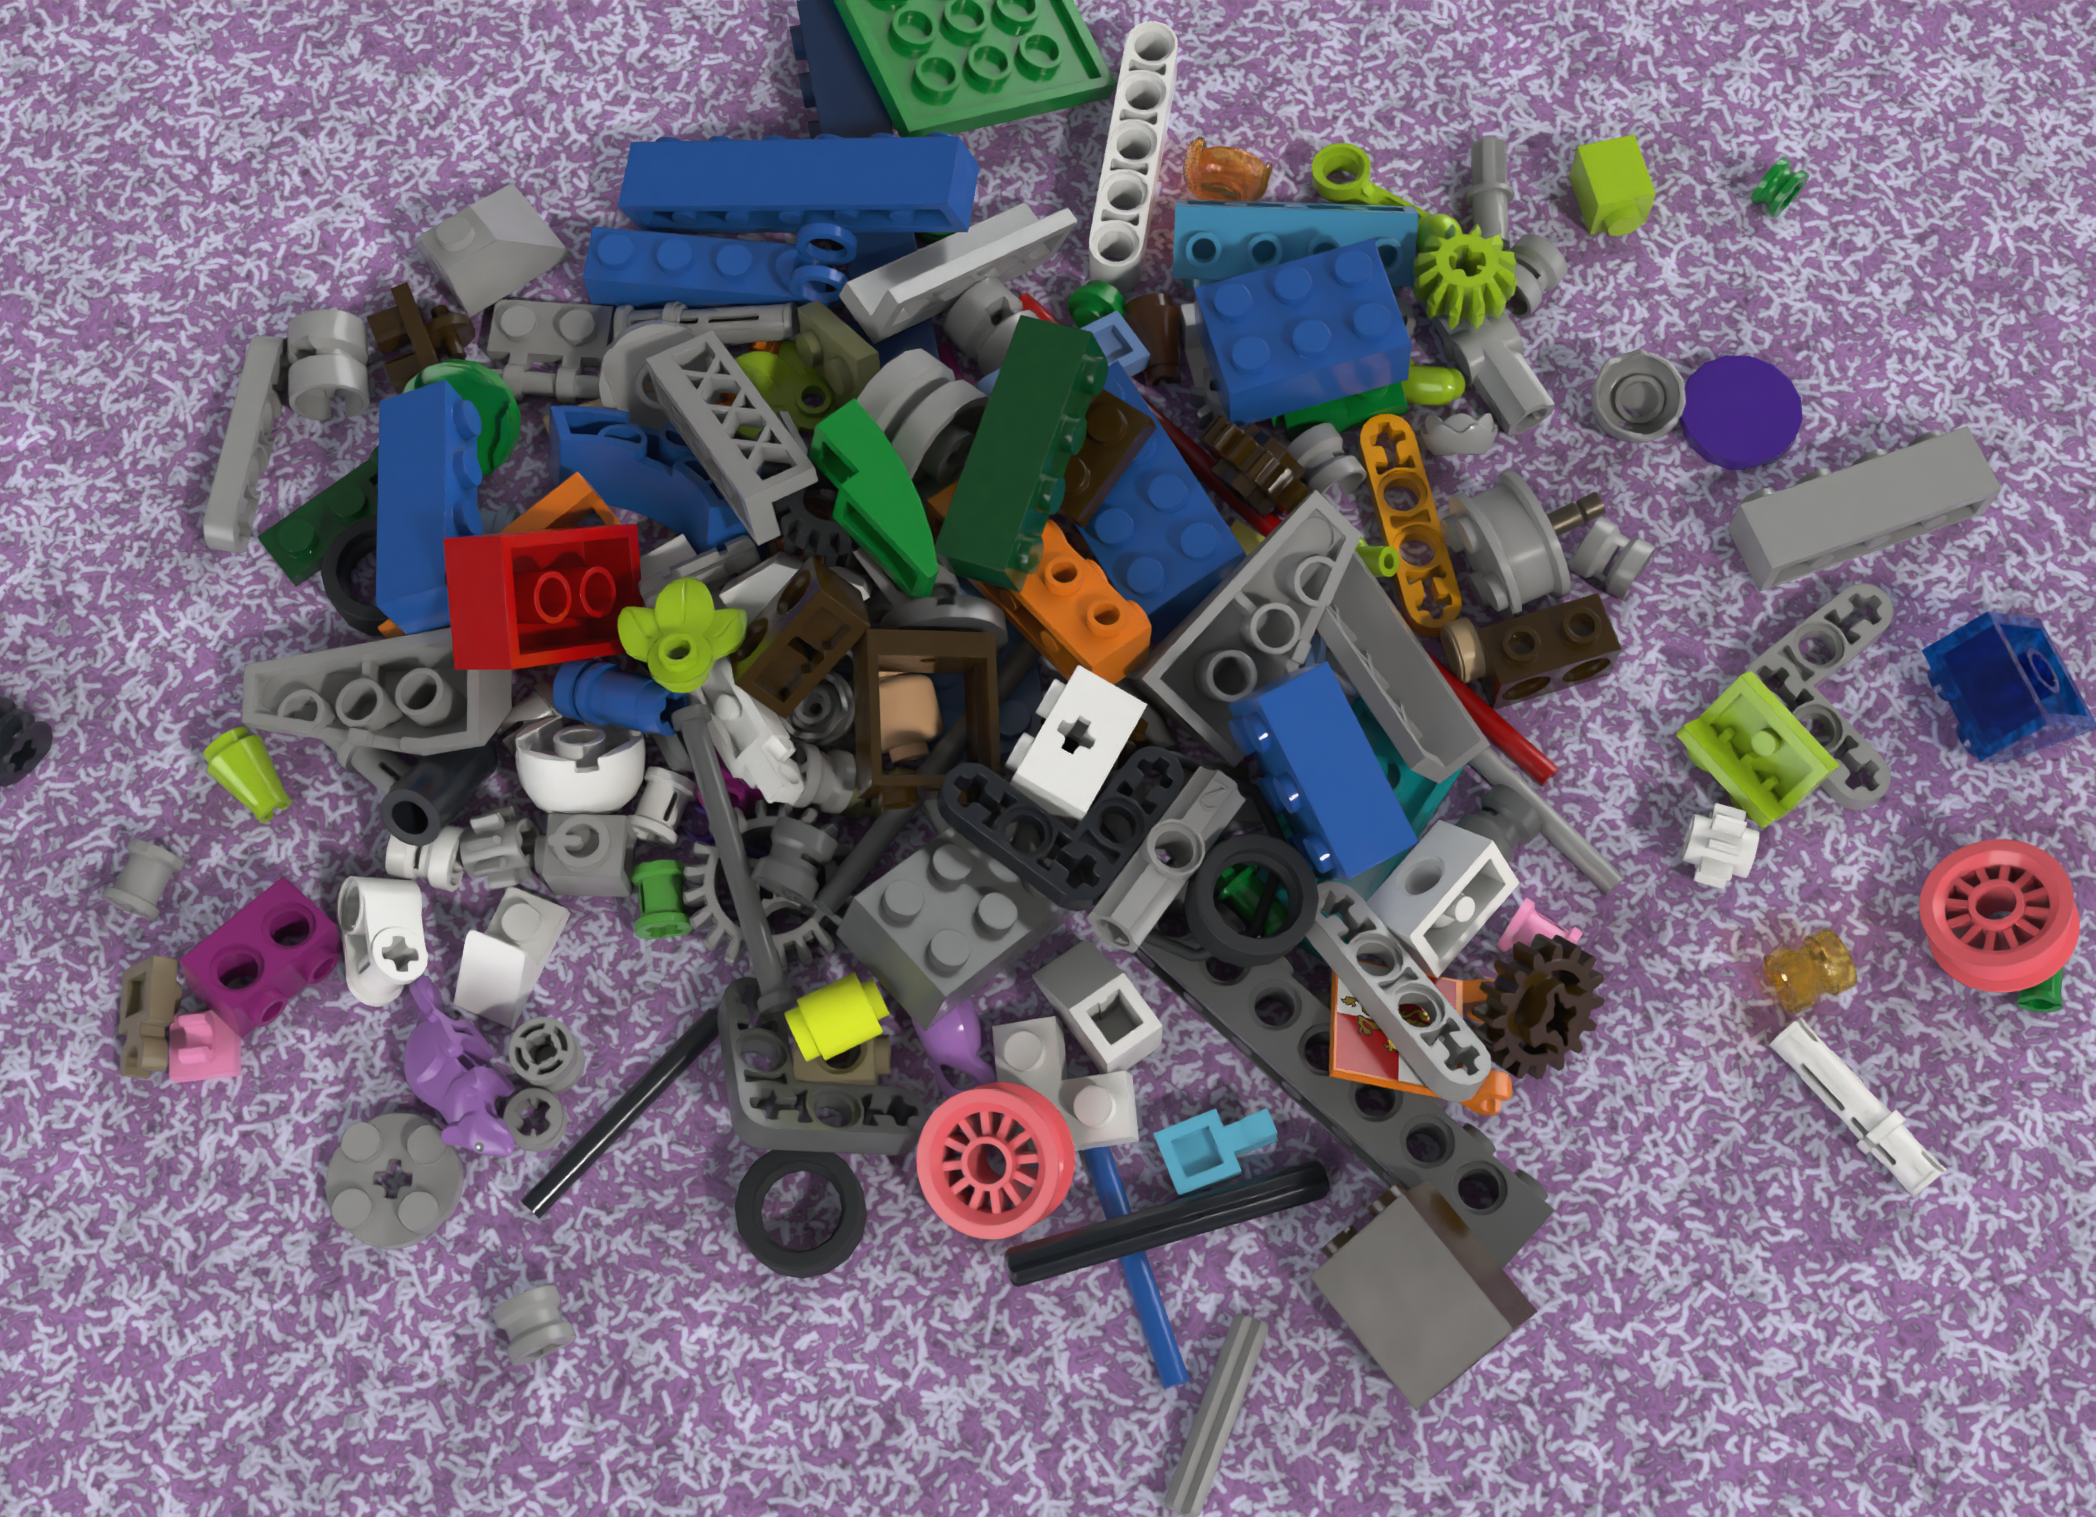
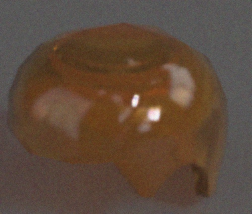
M1200 136L1195 140L1189 141L1183 160L1185 184L1191 193L1201 200L1259 201L1267 190L1273 170L1271 163L1267 162L1265 165L1259 157L1241 148L1225 146L1207 148L1205 139Z

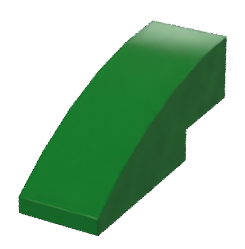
M853 398L816 425L808 458L839 489L832 517L911 600L928 597L932 592L939 569L933 536L921 499L902 460L881 428L859 402Z

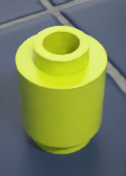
M855 972L796 999L799 1006L784 1013L806 1062L821 1055L826 1061L882 1034L883 1030L878 1020L890 1015L874 979H869L860 984Z

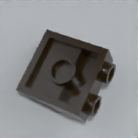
M1105 389L1098 396H1092L1085 415L1087 422L1085 440L1077 455L1071 454L1063 476L1065 479L1064 498L1057 511L1083 529L1157 428L1151 417ZM982 418L980 419V421H979L978 424H977V427H976V430H975V436H976V433H977V430H978V428H979V425H980V422H981Z

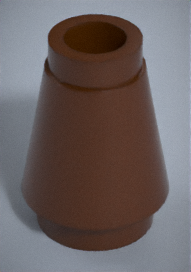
M1164 293L1147 294L1130 300L1125 305L1126 316L1123 319L1150 353L1148 368L1141 371L1145 378L1146 386H1159L1161 380H1164L1167 384L1179 382L1181 380V310L1173 305L1172 297Z

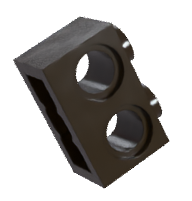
M811 555L748 625L746 637L742 645L736 652L729 654L734 684L786 719L859 640L866 629L870 628L871 625L861 591Z
M1599 593L1479 628L1477 634L1483 649L1486 668L1485 676L1479 678L1489 706L1497 710L1609 676L1622 648Z

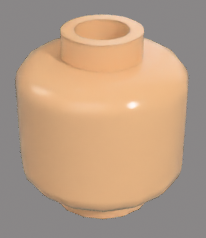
M879 672L881 753H890L892 764L904 763L929 755L927 743L938 738L944 731V721L932 680L926 675L914 674V672Z

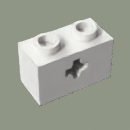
M1080 665L1076 667L1067 685L1054 679L1035 712L1046 719L1036 738L1023 732L1004 767L1015 773L1010 784L1074 831L1087 813L1147 704ZM1067 737L1079 743L1073 754L1061 748Z

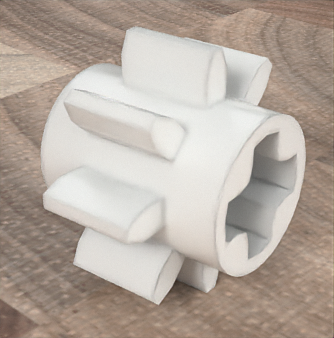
M1715 803L1713 812H1709L1708 817L1693 814L1681 851V861L1695 864L1696 871L1693 881L1725 889L1727 880L1730 881L1732 875L1747 878L1755 859L1759 842V831L1746 828L1747 822H1744L1746 811Z

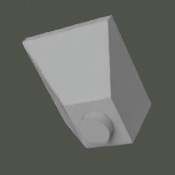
M513 183L445 219L440 224L419 235L413 242L423 258L469 317L474 316L571 257L567 248Z

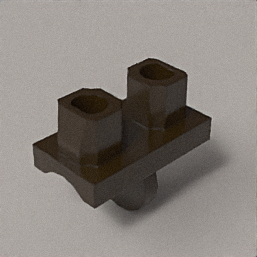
M408 282L390 288L396 304L367 316L371 331L382 354L410 343L413 345L415 352L385 363L386 370L397 395L403 394L407 383L426 367L440 363L438 354H447L449 360H465L467 356L464 347L469 345L475 337V328L471 319L464 314L450 313L446 305L434 307L431 310L433 320L426 325L421 309L417 307Z

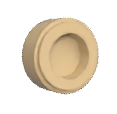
M1467 617L1444 623L1440 629V640L1450 671L1463 684L1484 677L1486 668L1483 649L1472 622Z

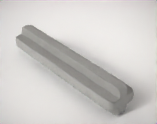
M1237 1314L1233 1317L1165 1497V1506L1185 1517H1198L1201 1513L1268 1333V1326L1256 1318L1243 1314Z

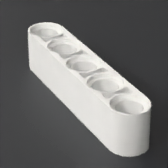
M1148 21L1136 25L1126 38L1089 237V270L1091 280L1104 281L1115 287L1121 294L1132 290L1139 283L1142 275L1177 77V36L1170 27L1157 21ZM1144 107H1145V108H1148V110H1138V109H1136V108H1144ZM1129 156H1137V157H1140L1141 159H1138V160H1130V159H1127V157H1129ZM1119 206L1133 207L1131 210H1119L1116 208ZM1120 256L1125 258V260L1112 262L1106 260V258Z

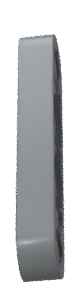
M255 335L248 347L205 511L204 538L207 547L213 551L241 554L247 551L262 492L256 490L261 470L267 471L275 441V437H270L275 417H281L288 390V373L292 365L288 360L287 338Z
M1328 881L1318 884L1319 903L1314 924L1305 935L1306 938L1432 1092L1447 1101L1463 1102L1471 1099L1480 1090L1492 1066L1491 1057L1485 1045L1354 889L1340 882ZM1323 909L1328 915L1338 912L1343 916V920L1341 921L1337 916L1326 918L1321 914V911ZM1345 937L1349 941V944H1345L1343 942ZM1368 953L1380 957L1388 966L1389 974L1373 976L1366 973L1359 966L1356 956ZM1409 1003L1421 1007L1427 1012L1431 1025L1415 1027L1408 1024L1399 1014L1398 1006ZM1439 1035H1442L1445 1038L1443 1043L1439 1039H1437ZM1446 1061L1451 1065H1457L1462 1062L1468 1068L1467 1073L1461 1068L1451 1071L1445 1065Z

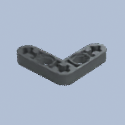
M739 978L728 985L718 1009L717 1023L731 1124L736 1135L743 1142L752 1147L767 1150L901 1155L915 1148L928 1120L927 1108L916 1094L907 1089L892 1086L795 1081L784 1010L770 1014H760L757 999L761 998L762 994L757 978ZM748 1007H750L752 1015L758 1017L755 1028H748L751 1021ZM750 1052L761 1054L772 1062L774 1068L764 1071L754 1069L743 1061L741 1055ZM821 1108L833 1109L845 1118L847 1125L844 1127L828 1126L816 1117L814 1111ZM763 1110L766 1111V1115H767L768 1119H765V1114H764Z

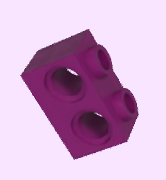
M283 876L179 959L188 988L242 1039L256 1026L264 1027L273 1022L284 1011L288 1000L308 983L316 984L326 978L337 965L338 955L342 952L337 925ZM299 934L306 936L301 943L294 946L278 944L282 939L290 935ZM252 976L256 978L250 985L244 988L233 989L227 987L237 977Z

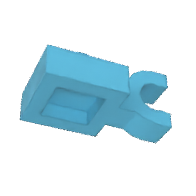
M1215 1108L1153 1133L1179 1199L1192 1196L1241 1176L1242 1170L1237 1161V1155L1247 1154L1278 1142V1133L1267 1108L1224 1127Z

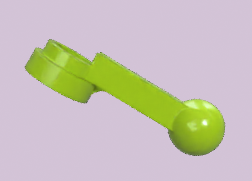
M1335 143L1322 148L1314 156L1311 167L1312 184L1315 190L1327 201L1350 205L1414 207L1418 212L1416 247L1420 253H1424L1425 242L1429 239L1430 234L1445 239L1446 230L1449 229L1452 223L1462 234L1459 223L1453 217L1442 213L1430 214L1375 185L1370 180V159L1358 146L1349 143ZM1336 171H1346L1353 174L1356 178L1346 184H1335L1326 177Z

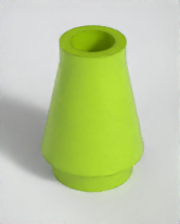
M241 726L227 731L216 738L204 750L203 757L209 764L206 769L207 773L246 806L260 823H266L274 817V808L284 810L292 804V799L284 790L260 735H252L247 727Z

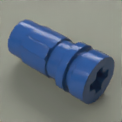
M591 658L565 662L560 667L553 685V702L557 711L563 717L600 726L611 723L615 726L649 734L657 733L672 736L679 731L674 730L670 716L675 711L689 706L687 693L671 692L658 684L653 677L623 671L616 664Z

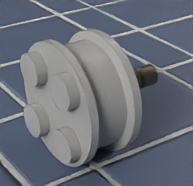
M1509 469L1497 476L1496 486L1472 498L1462 492L1450 497V515L1442 518L1441 524L1453 550L1456 553L1463 551L1474 570L1473 573L1466 576V580L1481 609L1492 606L1506 621L1521 616L1523 605L1549 594L1554 599H1560L1570 593L1571 581L1569 570L1557 537L1583 525L1584 521L1590 522L1606 514L1602 499L1594 491L1577 499L1576 503L1571 502L1546 514L1528 484L1518 473Z

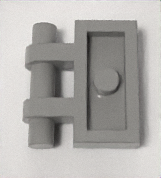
M500 299L495 302L487 353L491 360L509 362L504 370H490L500 376L512 390L517 401H525L526 395L556 397L558 403L578 404L579 399H599L601 397L598 388V376L583 375L584 366H601L603 351L612 343L615 310L613 306ZM531 362L562 364L557 373L530 371Z

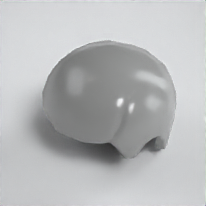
M1637 349L1614 358H1609L1601 367L1591 388L1592 413L1603 431L1617 440L1633 444L1650 442L1670 432L1682 416L1686 405L1684 379L1670 360L1643 349ZM1622 404L1644 415V417H1634L1628 414ZM1617 420L1628 423L1633 429L1624 428Z

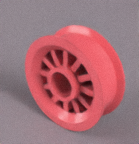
M1994 839L1962 847L1936 865L1927 877L1920 894V919L1928 936V944L1934 959L1954 980L1977 990L2001 993L2019 991L2038 985L2056 974L2067 963L2079 939L2080 919L2074 902L2072 884L2066 871L2050 854L2025 842ZM1996 912H2012L2002 919H1987Z
M991 1082L952 1096L931 1114L925 1123L918 1142L916 1157L917 1173L922 1191L928 1203L944 1222L968 1236L981 1239H1001L1026 1230L1048 1217L1058 1208L1066 1197L1073 1180L1075 1148L1065 1119L1055 1105L1045 1096L1022 1084ZM1000 1113L1004 1114V1117H1003V1119H1002V1122H1001ZM1019 1123L1026 1129L1021 1134L1016 1132ZM1030 1140H1033L1036 1150H1029L1027 1143ZM989 1144L999 1148L1005 1157L1006 1170L1004 1175L994 1172L987 1162L986 1150ZM954 1150L962 1153V1156L954 1157ZM1039 1163L1038 1170L1029 1166V1164ZM962 1169L964 1174L962 1179L959 1178L957 1170ZM1027 1185L1030 1186V1187H1032L1033 1190L1030 1191V1189L1027 1187ZM970 1186L975 1187L973 1195L967 1190Z

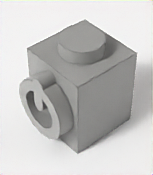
M548 813L546 835H538L535 843L534 863L536 872L542 874L554 895L631 897L633 883L631 882L630 870L635 864L637 836L627 816Z

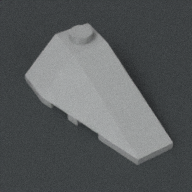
M451 627L244 665L242 723L249 728L426 756L485 746L512 710L511 670H454Z

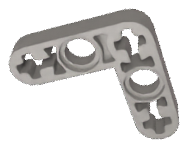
M1867 583L1854 584L1844 589L1753 660L1744 672L1745 674L1752 671L1760 680L1759 674L1766 680H1770L1775 676L1783 682L1782 687L1778 691L1783 700L1774 692L1772 693L1785 707L1787 704L1791 707L1796 698L1799 697L1804 704L1798 706L1792 712V715L1799 722L1812 719L1819 721L1827 728L1830 741L1823 748L1831 756L1834 755L1841 744H1844L1849 749L1841 759L1843 763L1837 759L1836 761L1840 766L1820 786L1837 803L1851 810H1866L1878 803L1889 789L1891 782L1890 769L1882 756L1816 688L1877 641L1892 622L1894 614L1892 601L1886 592L1877 586ZM1853 605L1857 608H1862L1866 605L1872 607L1875 613L1870 621L1866 619L1859 621L1848 631L1846 636L1838 628L1847 620L1854 609ZM1811 637L1821 639L1831 649V661L1821 665L1808 662L1799 651V642ZM1848 768L1855 773L1865 769L1871 774L1872 778L1867 784L1871 792L1863 786H1859L1854 790L1847 786L1845 781L1850 775Z

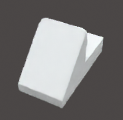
M513 886L508 887L485 934L470 929L466 936L454 1005L513 1030L570 916L567 908Z

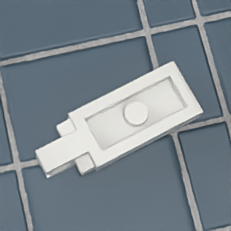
M729 655L714 661L713 668L706 682L698 689L687 693L690 705L707 704L709 706L712 720L707 723L711 739L733 778H742L752 789L755 787L760 789L768 803L775 801L794 805L805 789V778L800 772L799 765L789 758L795 752L793 742L789 740L790 735L774 711L734 684Z

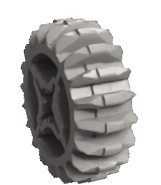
M757 800L754 807L757 818L746 821L743 811L738 807H734L733 811L744 847L746 848L757 842L771 840L770 834L778 817L793 818V806H788L787 803L782 802L779 806L778 817H769L766 801ZM808 808L803 812L799 821L815 827L818 818L817 811ZM833 823L826 824L819 829L834 839L838 835V828ZM709 824L708 829H709V832H710V834L712 835V837H713V839H714V836H713V833H712V829H711V826H710V824ZM696 841L692 847L693 852L700 860L707 864L685 866V878L702 886L690 888L683 892V900L687 906L704 908L695 912L689 920L694 930H704L714 926L704 939V944L709 951L717 950L727 941L730 942L724 959L728 965L734 967L740 962L745 951H748L740 923L738 926L733 923L719 905V884L722 874H725L717 846H712L703 841ZM848 843L838 844L831 863L821 866L826 882L852 851ZM748 858L753 872L759 859ZM756 884L760 899L762 900L760 887ZM852 892L839 909H848L857 894ZM774 893L773 899L763 898L762 905L767 922L779 914L786 913L799 918L803 916L810 918L792 931L772 935L783 974L788 973L789 965L786 958L788 953L797 951L800 963L807 968L814 963L812 953L807 945L815 941L820 949L827 953L835 949V943L825 929L829 926L837 931L845 916L844 914L837 911L834 916H829L821 911L813 901L811 905H802L782 897L777 898ZM750 958L749 968L751 973L755 974L753 964Z

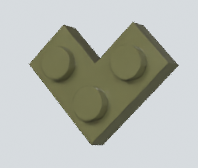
M819 300L798 307L800 333L795 338L798 354L807 368H814L829 382L834 391L836 410H838L853 398L857 400L868 382L880 371L879 352Z

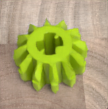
M1453 223L1446 230L1445 239L1430 234L1429 239L1425 242L1424 253L1418 254V257L1414 260L1412 274L1415 276L1413 293L1416 301L1427 302L1426 313L1429 320L1443 314L1447 315L1451 331L1459 324L1460 319H1467L1476 330L1483 324L1485 315L1499 319L1505 310L1506 300H1510L1515 294L1517 279L1514 274L1516 267L1514 252L1502 251L1503 241L1501 234L1487 239L1482 238V232L1478 223L1470 230L1469 234H1461Z

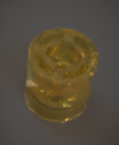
M1822 928L1807 935L1803 939L1802 945L1792 949L1783 946L1765 954L1763 957L1764 974L1771 986L1774 985L1777 997L1784 1009L1790 1014L1796 1015L1813 1007L1816 1004L1817 997L1825 993L1837 996L1853 989L1857 985L1856 969L1847 948L1837 934L1828 928Z

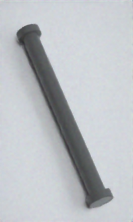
M696 704L675 711L670 717L674 730L682 731L762 994V997L757 999L760 1014L778 1012L796 1005L798 997L795 988L788 989L759 892L756 883L751 879V866L707 723L712 720L709 706L707 704Z

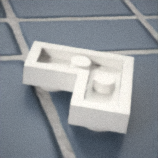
M1056 1016L992 1026L997 1082L1022 1084L1045 1096L1055 1105L1065 1119L1073 1138L1075 1151L1139 1141L1133 1076L1124 1070L1068 1079L1063 1022ZM1000 1113L1001 1122H1002V1119H1003V1117H1004V1114ZM1019 1123L1016 1132L1021 1134L1026 1129ZM1030 1140L1027 1143L1029 1150H1036L1033 1140Z

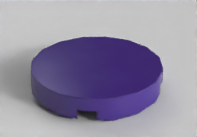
M1725 355L1706 362L1688 378L1685 385L1686 405L1682 416L1679 418L1683 429L1682 434L1689 447L1707 462L1728 470H1746L1747 468H1756L1761 465L1764 467L1775 463L1791 448L1803 420L1801 397L1789 377L1769 362L1752 356Z

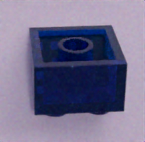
M1987 611L1922 650L1930 666V669L1927 671V677L1933 690L1942 700L1949 702L1959 721V724L1956 725L1957 736L1966 751L1973 757L1978 758L1979 762L2004 763L2096 730V721L2040 618Z

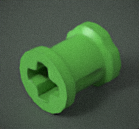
M657 860L641 863L630 870L631 882L638 887L640 918L634 922L635 935L639 938L652 940L689 934L693 930L689 920L691 916L685 914L683 882L687 879L684 875L685 864L683 862Z

